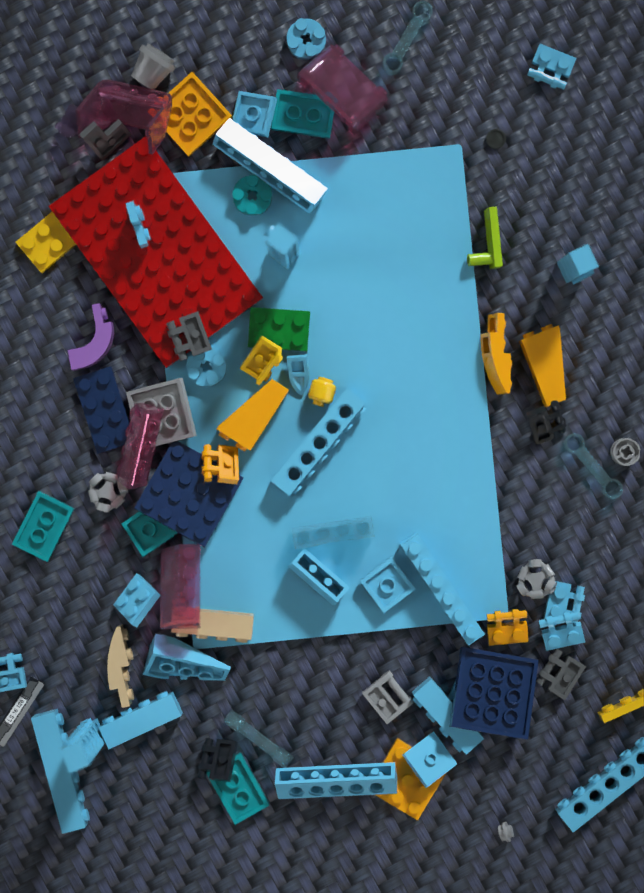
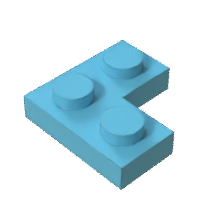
M134 201L125 203L139 246L141 248L148 247V240H151L148 228L144 229L142 221H145L140 206H136Z

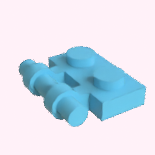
M539 44L531 63L538 66V70L530 68L527 76L534 78V81L550 84V87L554 89L557 87L564 90L567 82L560 80V77L569 78L576 58ZM544 69L555 73L554 77L544 74Z
M555 581L557 586L553 594H548L543 619H546L547 616H561L565 612H578L581 619L582 613L580 609L582 601L585 599V595H583L585 587L577 586L576 593L570 592L571 584ZM569 598L574 599L572 610L567 609Z
M565 612L561 616H547L546 619L539 620L540 628L549 627L548 629L541 630L546 651L585 643L581 622L572 623V621L580 620L578 612ZM562 623H566V624H567V625H562V626H557V627H555V625H557V624H562Z
M9 653L4 657H0V665H8V670L0 671V692L27 687L24 667L16 668L15 662L23 661L21 653L15 655L14 653Z

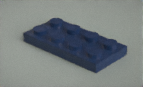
M112 366L73 378L97 454L136 442Z

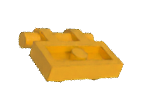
M204 445L201 453L202 460L204 461V466L202 467L204 481L211 482L212 475H217V482L237 485L239 481L238 447L218 445L217 451L211 450V445ZM212 460H217V466L212 465Z
M513 609L512 612L501 613V611H494L493 614H486L487 622L495 621V624H487L489 646L528 642L527 621H520V619L527 618L526 610L519 611L518 609ZM503 620H512V622L502 623Z

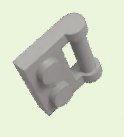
M390 670L362 692L386 724L414 703L412 697H408L392 677L393 674ZM385 682L388 683L400 698L402 704L398 706L382 685Z

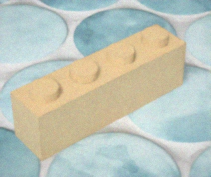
M175 606L173 608L171 632L176 633V636L188 637V634H193L199 639H208V636H214L216 640L220 641L235 638L236 642L247 643L248 640L252 639L254 614Z

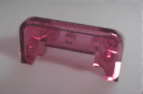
M330 44L297 74V80L304 88L309 85V91L311 93L314 92L341 118V121L346 123L349 127L348 130L355 136L388 102L386 97L388 93L383 87H377L344 55L345 52L339 45L336 44L334 46Z

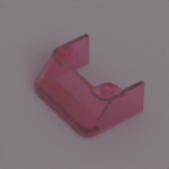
M102 80L96 84L76 109L78 136L81 138L79 134L93 121L103 130L119 119L124 125L146 130L145 137L148 139L149 154H153L166 136L172 108V96L162 91L113 80Z

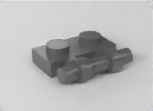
M198 311L179 318L182 325L176 328L174 321L166 323L169 330L167 332L168 336L172 338L175 346L174 352L178 354L180 361L188 359L185 352L191 349L193 357L212 350ZM181 333H185L188 341L184 345L179 336Z
M557 648L548 657L549 661L544 669H541L538 673L539 677L536 682L543 685L547 679L551 682L547 689L566 700L586 666L569 655L565 661L560 660L559 658L563 652ZM557 664L560 666V669L554 677L550 673Z

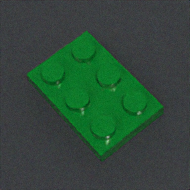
M250 307L248 347L253 348L261 336H264L280 346L282 350L307 352L310 311Z

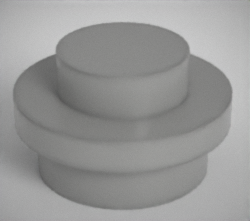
M507 822L498 825L501 841L511 842V837H514L512 826L508 825Z

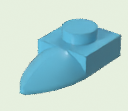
M307 354L287 356L290 382L299 395H303L309 382Z

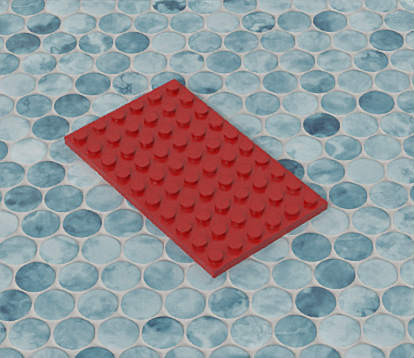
M146 136L49 205L51 211L166 368L179 360L178 354L174 352L175 346L172 338L168 336L167 332L169 330L166 323L174 321L176 328L182 325L179 318L198 311L206 334L210 338L263 299L262 295ZM134 201L136 206H140L145 217V221H142L144 229L148 228L151 240H148V247L141 248L139 246L125 203ZM185 333L179 334L182 344L188 343Z

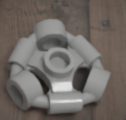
M109 472L105 474L97 473L89 481L90 490H88L90 501L95 504L97 510L109 512L114 508L117 509L125 501L124 497L128 493V486L126 481L120 479L117 474ZM102 479H104L105 484L103 485V487L100 489H96L95 486H97L102 481ZM116 482L118 484L120 495H117L114 490V484ZM100 498H107L111 501V505L98 501Z
M541 559L528 560V563L525 567L522 566L517 576L519 580L516 587L522 596H529L531 599L544 598L545 595L553 594L556 589L555 573L549 564H544ZM529 568H542L541 572L531 573ZM549 579L544 590H542L541 587L544 580ZM528 580L532 586L531 591H529L523 581Z

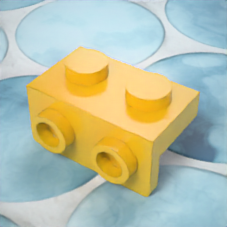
M261 336L241 364L240 369L257 379L256 384L260 386L263 381L266 382L272 373L270 370L273 366L277 367L283 358L281 356L282 348L266 337Z

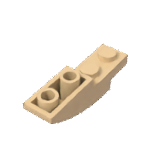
M123 624L116 627L108 654L107 672L109 689H118L121 707L125 708L132 704L134 694L132 688L129 689L127 681H130L129 671L124 668L131 664L133 652L131 648H128L127 640H129L127 628L124 629Z

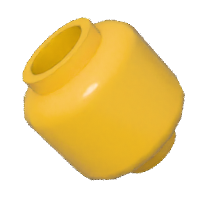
M320 376L318 379L312 380L308 392V397L313 400L312 404L324 407V404L332 403L336 391L333 380Z

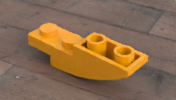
M505 313L488 315L487 333L480 334L484 367L497 395L509 394L512 387L511 354L504 353L506 345L504 339V329L506 327Z

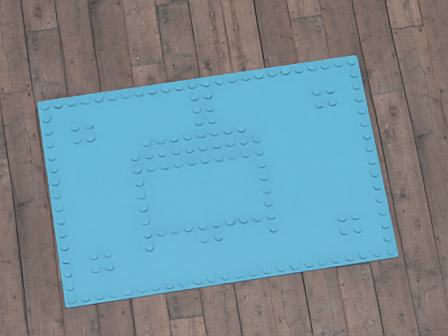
M457 144L291 161V163L305 170L309 176L320 181L327 188L323 198L311 214L273 187H271L272 201L267 211L256 216L241 213L234 204L232 192L235 184L241 178L253 174L243 166L173 173L262 295L263 299L252 307L310 311L308 351L282 350L281 356L283 358L277 367L273 366L270 370L272 373L266 382L263 381L260 386L256 384L257 379L240 369L241 364L253 349L248 347L250 309L208 338L211 347L222 354L227 365L226 374L219 383L210 387L195 384L189 378L186 369L188 359L184 361L179 359L168 368L165 367L166 381L183 378L197 434L195 437L179 440V442L200 454L203 451V446L206 444L211 445V450L217 451L218 445L236 447V441L231 438L227 441L218 435L220 431L217 430V427L271 379L289 389L286 397L252 450L247 449L244 452L238 448L239 475L244 478L205 548L182 536L189 608L254 614L252 639L248 640L247 643L236 642L235 638L220 641L216 640L214 636H208V639L196 638V635L192 634L193 647L195 649L453 624L400 545V543L415 533L419 535L476 621L487 620L486 614H493L494 611L508 612L484 362L481 351L474 266H468L467 255L473 254L462 146ZM256 191L248 192V200L257 199ZM277 223L299 240L300 255L288 270L269 256L265 243L266 231L271 225L275 227ZM191 351L186 354L187 358L192 354ZM307 354L309 382L304 394L299 395L289 379L287 356ZM209 361L201 364L204 373L212 369ZM319 376L333 380V384L336 386L332 403L324 404V407L312 404L313 400L308 397L312 380L318 379ZM348 388L365 402L363 407L366 410L359 418L355 416L351 420L352 427L347 433L342 431L338 436L340 441L334 449L328 448L325 452L328 455L321 464L317 462L314 465L313 469L315 472L308 480L304 478L300 482L302 487L297 494L291 493L288 496L271 480ZM342 407L339 410V414L342 418H348L351 415V410L348 407ZM330 422L327 424L326 429L329 433L334 434L338 431V425L335 422ZM318 437L314 440V446L317 449L325 447L326 442L323 438ZM304 453L301 456V461L304 464H310L313 461V456L310 453ZM292 468L289 471V477L292 480L298 479L300 471ZM304 548L350 587L334 606L288 567ZM392 557L416 590L383 613L360 580Z

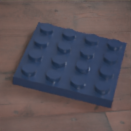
M179 441L171 443L134 509L205 548L244 477L239 475L237 485L217 482V475H212L211 482H205L202 475V467L204 466L202 455ZM212 460V465L217 466V462Z
M461 647L449 727L528 740L539 660Z

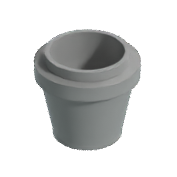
M147 43L146 46L142 44L139 49L140 54L131 76L154 91L171 71L174 72L176 66L174 65L175 61L171 57Z

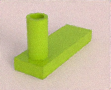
M489 207L484 210L488 253L468 254L467 264L468 266L489 265L490 269H498L503 266L497 207Z

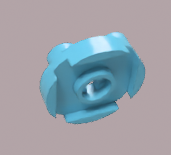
M300 18L290 26L287 32L288 48L292 55L298 59L310 60V58L319 56L325 48V30L315 20ZM310 35L312 41L303 44L301 37Z
M212 348V350L194 357L191 354L187 360L186 369L189 378L195 384L210 387L216 385L224 378L227 365L222 354ZM209 361L212 369L204 373L201 364Z

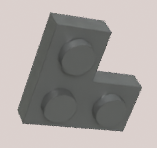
M118 119L105 132L93 121L79 135L97 156L104 161L132 134Z

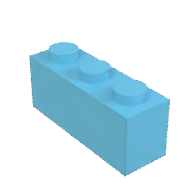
M305 548L288 566L333 606L350 588Z

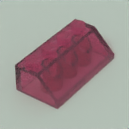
M134 403V406L131 408V421L126 429V443L121 451L122 461L117 469V481L128 489L147 485L164 411L163 408L146 403Z
M179 544L161 550L160 629L201 628L200 544Z

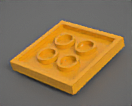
M193 72L186 76L148 111L188 157L222 128L229 118H233L229 111Z
M397 738L382 762H395L397 794H379L376 796L418 821L446 773L425 788L402 756L412 746Z

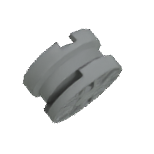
M621 438L612 444L610 455L615 463L630 466L639 460L641 449L636 441L630 438Z

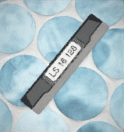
M32 676L27 682V687L22 689L0 723V745L2 747L5 746L44 686L43 683Z

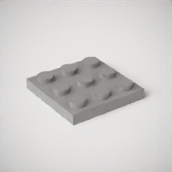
M183 378L126 392L140 450L197 436Z

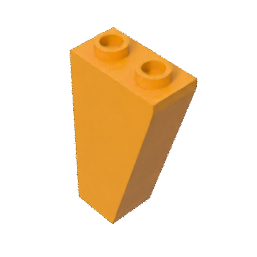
M552 324L542 327V332L534 334V331L522 335L523 339L519 341L545 407L551 406L550 403L554 400L558 401V403L566 400L559 325L553 327Z
M271 379L217 427V430L220 431L218 435L227 441L230 438L237 442L235 446L244 452L247 449L251 451L286 397L289 389Z

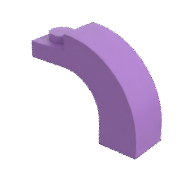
M100 303L92 305L96 331L91 342L84 347L68 350L71 370H81L97 364L111 348L114 339V323L105 322L108 319L107 310Z

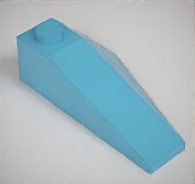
M155 633L149 647L143 675L160 679H169V676H180L182 680H187V677L192 676L198 677L200 680L225 681L230 671V666L176 638Z

